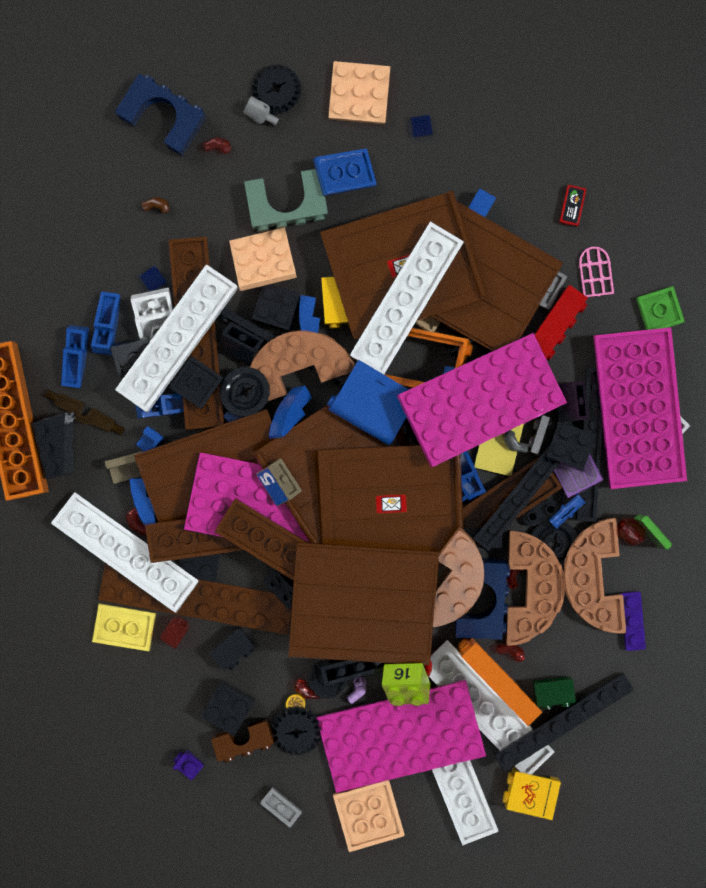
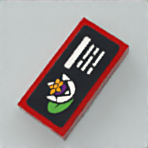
M567 185L559 223L575 227L579 226L586 188Z

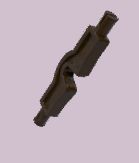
M50 390L46 392L48 394H45V397L55 401L54 404L68 412H75L74 419L78 422L95 425L107 432L114 431L121 436L124 432L122 431H125V428L115 424L116 420L106 416L96 408H92L87 416H83L84 402L73 399L63 393L58 395Z

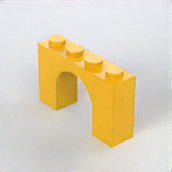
M334 277L322 278L325 326L335 329L341 328V325L348 324V327H350Z

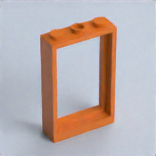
M412 328L407 335L409 337L459 346L455 369L466 364L467 356H471L473 346L470 345L469 339ZM386 375L407 388H414L425 383Z
M463 638L457 644L459 646L457 651L460 656L527 726L542 713L535 702L473 638Z

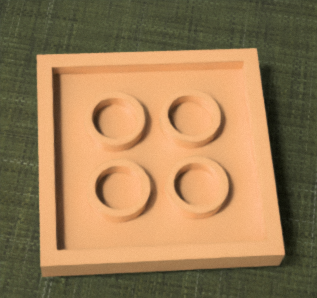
M334 61L329 120L385 125L390 66Z
M285 227L229 241L240 291L297 278Z
M389 780L333 794L349 852L405 836Z

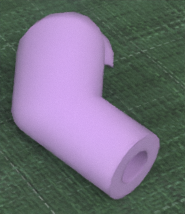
M362 676L354 678V691L346 696L351 704L366 693V680Z

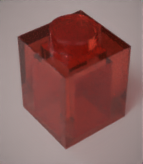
M182 617L172 618L160 639L176 649L190 629V626L187 625L188 622Z

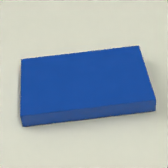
M367 148L319 156L313 159L323 196L375 187L377 185Z

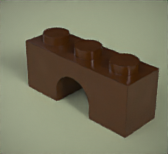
M268 718L249 724L250 738L245 742L237 741L228 732L214 735L211 738V742L218 762L222 760L224 763L230 762L235 759V756L242 754V757L252 754L253 750L260 748L262 751L271 748L274 738Z

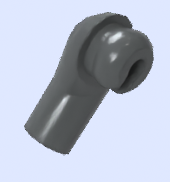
M509 430L505 432L503 440L509 450L527 453L528 444L518 442L514 431Z

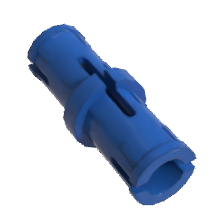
M576 494L566 505L563 504L561 509L549 521L558 528L569 517L572 518L574 516L573 513L586 502Z

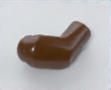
M153 197L141 203L145 212L153 208L160 209L161 213H167L170 210L169 202L159 197Z

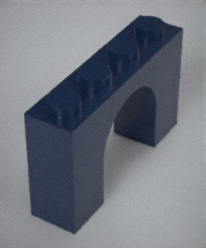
M138 74L116 109V115L135 127L145 109L150 105L158 102L171 105L176 110L177 117L173 128L164 140V144L167 148L183 157L206 120L203 113L204 110L198 105L194 104L192 106L188 104V100L179 94L175 96L167 86L163 84L161 86L157 85L155 80L149 75L144 77Z
M482 558L484 566L483 583L488 584L495 591L494 603L484 613L464 614L455 620L454 633L455 637L502 640V634H506V622H503L504 615H507L508 610L505 596L509 594V585L506 584V577H510V566L503 559Z

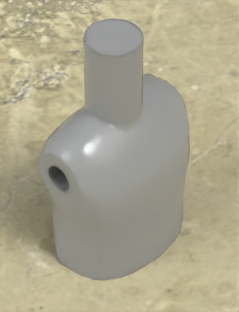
M252 96L243 111L244 114L259 124L268 121L276 126L279 120L269 113L270 107L266 103Z

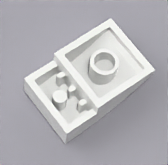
M164 288L131 296L139 337L149 336L151 341L174 310L170 289Z

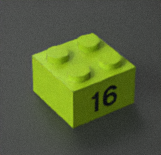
M423 663L384 664L382 687L391 705L413 704L420 706L422 704H429L430 681Z

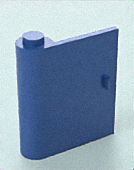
M358 360L339 394L336 396L332 395L327 403V406H329L328 411L389 446L406 419L397 395L409 389Z

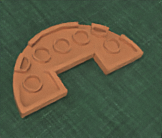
M298 330L284 333L268 342L257 353L250 367L257 369L267 378L270 386L269 401L287 394L281 378L283 375L315 365L322 383L351 373L356 363L350 356V353L333 338L322 333Z
M609 518L587 527L572 543L564 563V586L571 606L584 621L603 631L626 633L623 595L604 596L601 558L620 556L616 518Z
M460 527L439 553V562L451 570L436 588L433 627L451 623L463 616L477 601L483 587L484 566L482 556L473 539Z
M508 530L507 565L510 566V569H526L525 606H508L505 644L507 646L528 642L538 634L546 631L553 623L552 621L557 613L560 612L565 596L564 573L555 553L538 538L516 530Z

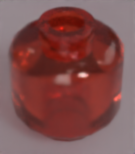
M624 518L617 525L618 537L629 546L641 544L645 540L646 530L636 519Z

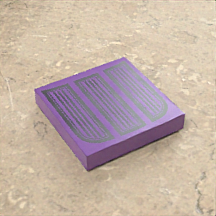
M590 453L583 472L563 464H559L554 470L568 498L603 481Z

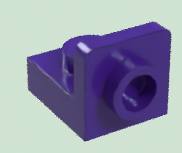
M186 750L184 754L180 752L173 760L176 763L173 769L175 771L178 769L191 781L205 765L189 750Z

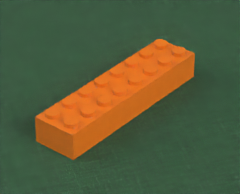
M13 341L0 343V476L5 500L10 501L49 492L31 423H34L19 348L18 344Z

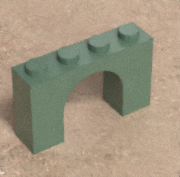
M316 169L301 171L305 192L304 200L299 208L289 213L278 212L270 206L263 178L245 181L253 230L265 232L270 227L280 229L286 228L287 224L303 225L306 224V221L310 220L314 222L324 221L328 217V211Z

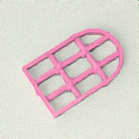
M600 247L587 248L579 258L582 291L587 297L614 294L611 262L607 252ZM589 250H597L598 262L590 261ZM600 251L604 253L607 261L601 260ZM586 252L588 263L582 264V257ZM601 264H608L609 277H604ZM585 266L589 269L590 279L586 280L583 278L582 267ZM591 266H599L600 278L592 276ZM604 280H610L611 292L605 293ZM600 281L602 293L595 294L593 282ZM589 282L591 284V295L585 294L584 283Z

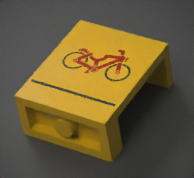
M513 767L512 773L509 772L507 784H509L508 792L505 791L503 795V803H505L506 809L553 820L561 784L559 778L550 776L549 779L523 773Z

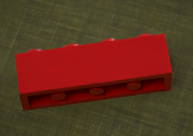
M571 285L565 288L534 334L548 361L555 353L553 348L556 344L560 345L565 339L566 335L564 332L567 328L571 329L576 323L575 316L578 312L582 313L588 305L585 303L588 297Z

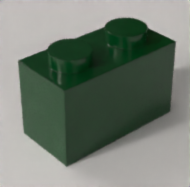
M570 676L532 681L534 702L540 709H550L552 705L568 707L571 706V703L576 702L574 683Z

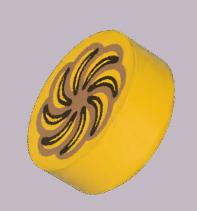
M292 694L286 701V708L294 706L305 708V699L299 694Z

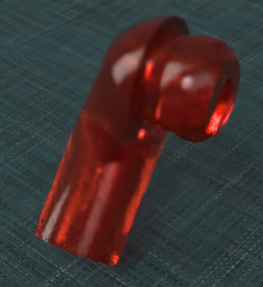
M215 137L203 143L206 152L215 148L221 149L224 154L231 151L230 142L220 137Z
M132 508L126 513L128 525L132 530L144 536L146 534L145 525L138 521L137 517L139 514L137 509Z
M510 569V577H507L510 589L518 587L516 575L517 573H522L524 569Z
M497 645L499 655L510 653L516 662L524 660L525 652L518 645Z
M296 680L294 689L302 698L320 699L311 689L305 686V680Z

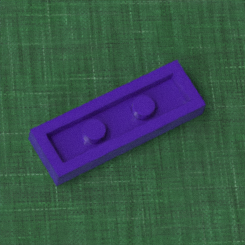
M641 592L620 593L623 595L625 612V650L646 649Z

